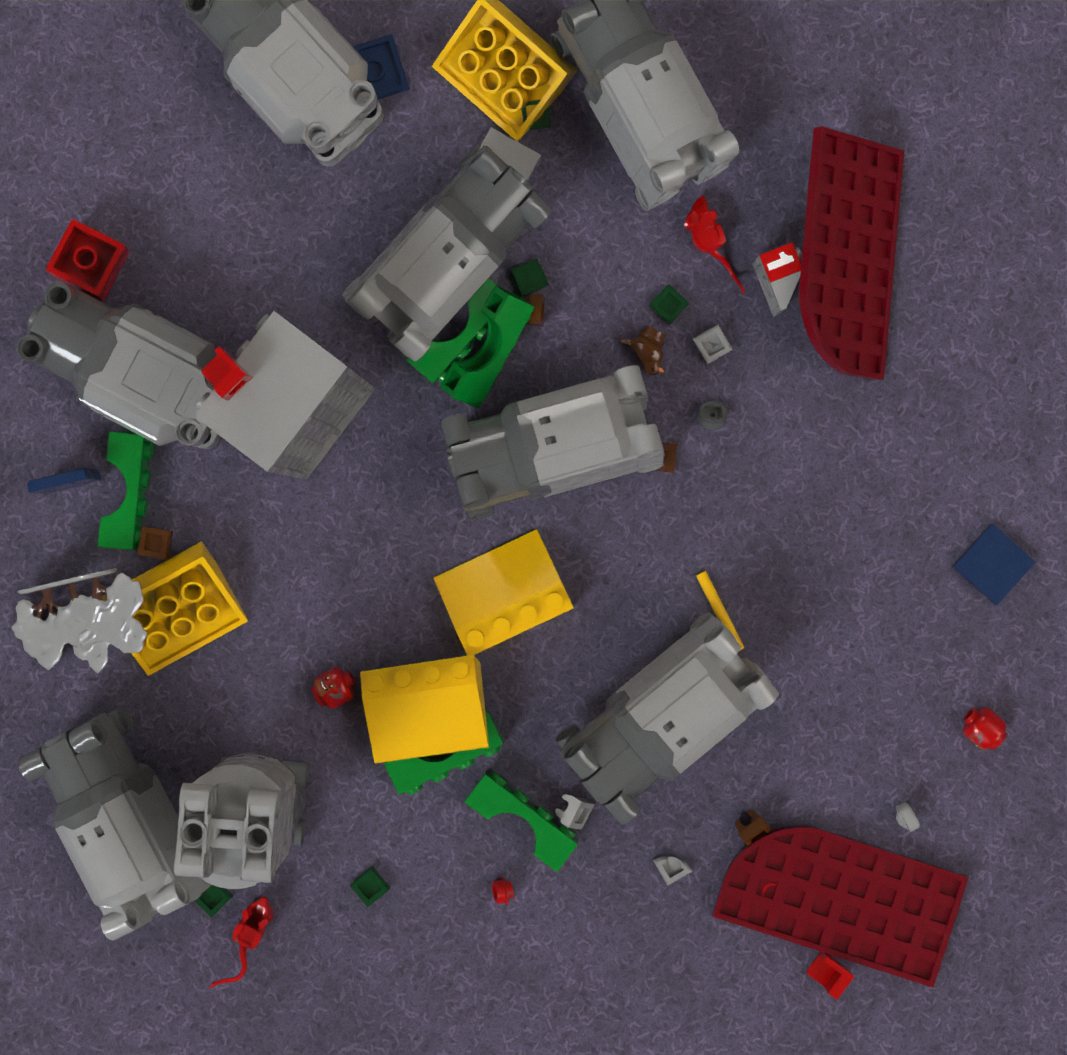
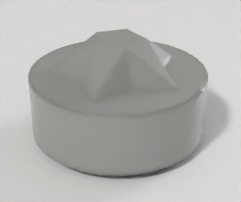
M903 802L896 806V820L898 824L909 832L918 829L920 824L910 805Z

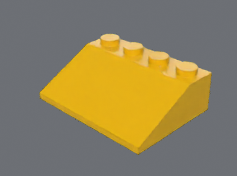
M477 0L432 65L438 73L517 142L526 134L530 126L542 116L546 108L557 99L578 71L565 58H560L553 47L499 0ZM540 100L537 105L526 106L528 101ZM526 106L527 119L523 123L522 109Z
M537 529L434 577L467 656L482 652L574 608Z
M202 541L132 579L133 582L138 581L140 583L143 603L133 614V619L141 623L143 629L147 632V636L143 642L142 651L131 654L148 676L248 622L218 564ZM106 594L102 596L103 601L107 600Z
M474 655L360 672L362 701L374 763L489 747L481 664Z

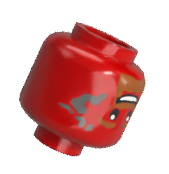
M334 666L315 677L314 686L311 687V690L321 707L326 706L330 709H335L353 698V687L356 685V681L349 670L344 672L341 668Z
M983 707L979 710L973 708L963 718L965 722L963 727L964 735L981 750L996 749L1004 742L1008 735L1005 732L1007 728L1005 721L989 707Z

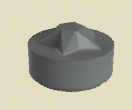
M716 401L705 402L699 408L698 422L709 430L720 429L726 423L727 409Z

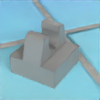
M564 794L562 798L569 805L566 811L556 808L555 813L561 819L560 823L568 828L582 830L595 804L583 798Z

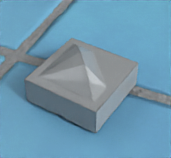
M718 324L693 338L707 364L733 350Z

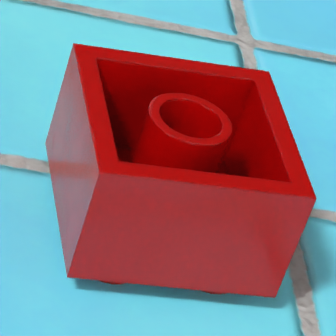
M71 219L45 270L51 277L104 302L130 251L126 245Z

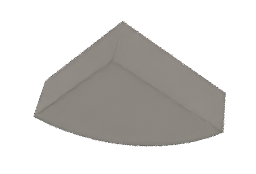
M659 856L653 859L667 885L692 872L690 866L682 859H677L678 857Z

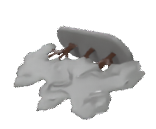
M117 568L19 590L17 591L19 594L40 591L43 593V599L37 606L25 599L18 601L15 608L17 621L11 628L14 631L15 637L22 640L24 651L31 657L36 658L38 663L47 670H50L60 661L65 644L70 643L73 645L74 654L82 661L87 660L89 666L96 673H99L108 662L107 648L110 644L120 649L123 654L139 653L143 649V642L146 639L147 632L138 620L133 619V614L143 603L140 583L138 581L133 582L129 576L122 572L116 576L111 586L104 587L99 583L98 577L115 573ZM92 579V596L87 597L77 594L74 582ZM67 584L71 601L67 606L60 607L52 601L51 590L53 587ZM100 592H103V593L106 594V596H107V600H106V601H103ZM46 604H48L49 615L47 620L43 621L41 620L42 608L47 609ZM52 606L56 607L58 613L52 612ZM38 609L37 617H34L33 610Z

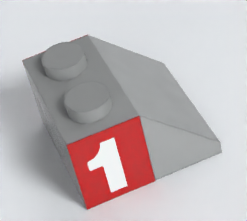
M793 242L759 255L753 263L773 317L780 315L787 308L800 278L802 252L799 248L795 249Z

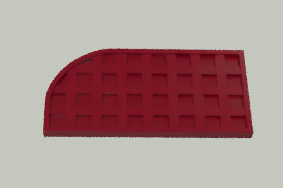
M820 126L813 129L800 273L799 304L803 323L815 350L831 368L848 376L884 380L904 150Z
M806 825L788 826L772 830V832L752 841L750 846L746 845L734 857L724 874L712 916L933 988L968 882V877L817 827ZM777 883L776 886H769L765 890V896L761 895L762 889L766 884Z

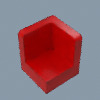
M218 346L214 350L217 355L201 370V373L214 386L213 389L217 394L229 401L252 377L224 348Z
M819 952L806 970V973L824 986L827 993L836 1000H838L854 978L850 969L830 954Z

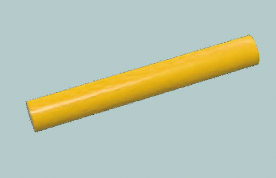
M703 571L697 574L696 577L717 619H720L741 645L740 650L745 647L707 572Z

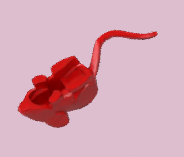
M702 195L694 202L691 211L688 213L684 221L685 228L691 231L692 242L695 248L702 253H709L718 259L726 267L742 293H745L743 285L728 261L717 252L726 242V238L720 223L716 224L717 214L715 209L709 211L707 200Z
M266 896L254 900L243 910L242 919L236 925L233 932L232 940L240 944L241 972L235 977L213 982L209 989L218 984L237 982L245 975L247 970L246 950L247 948L253 950L257 947L264 935L268 921L273 919V908L270 906Z

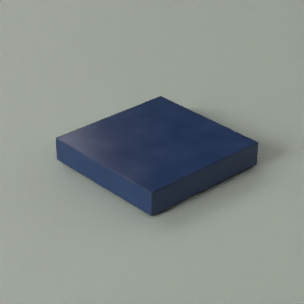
M393 34L352 46L368 63L367 81L372 84L378 100L410 90Z
M79 468L30 480L27 486L29 493L48 494L101 481L102 478L100 471L97 469Z
M989 524L952 567L994 605H998L1036 562L994 524Z

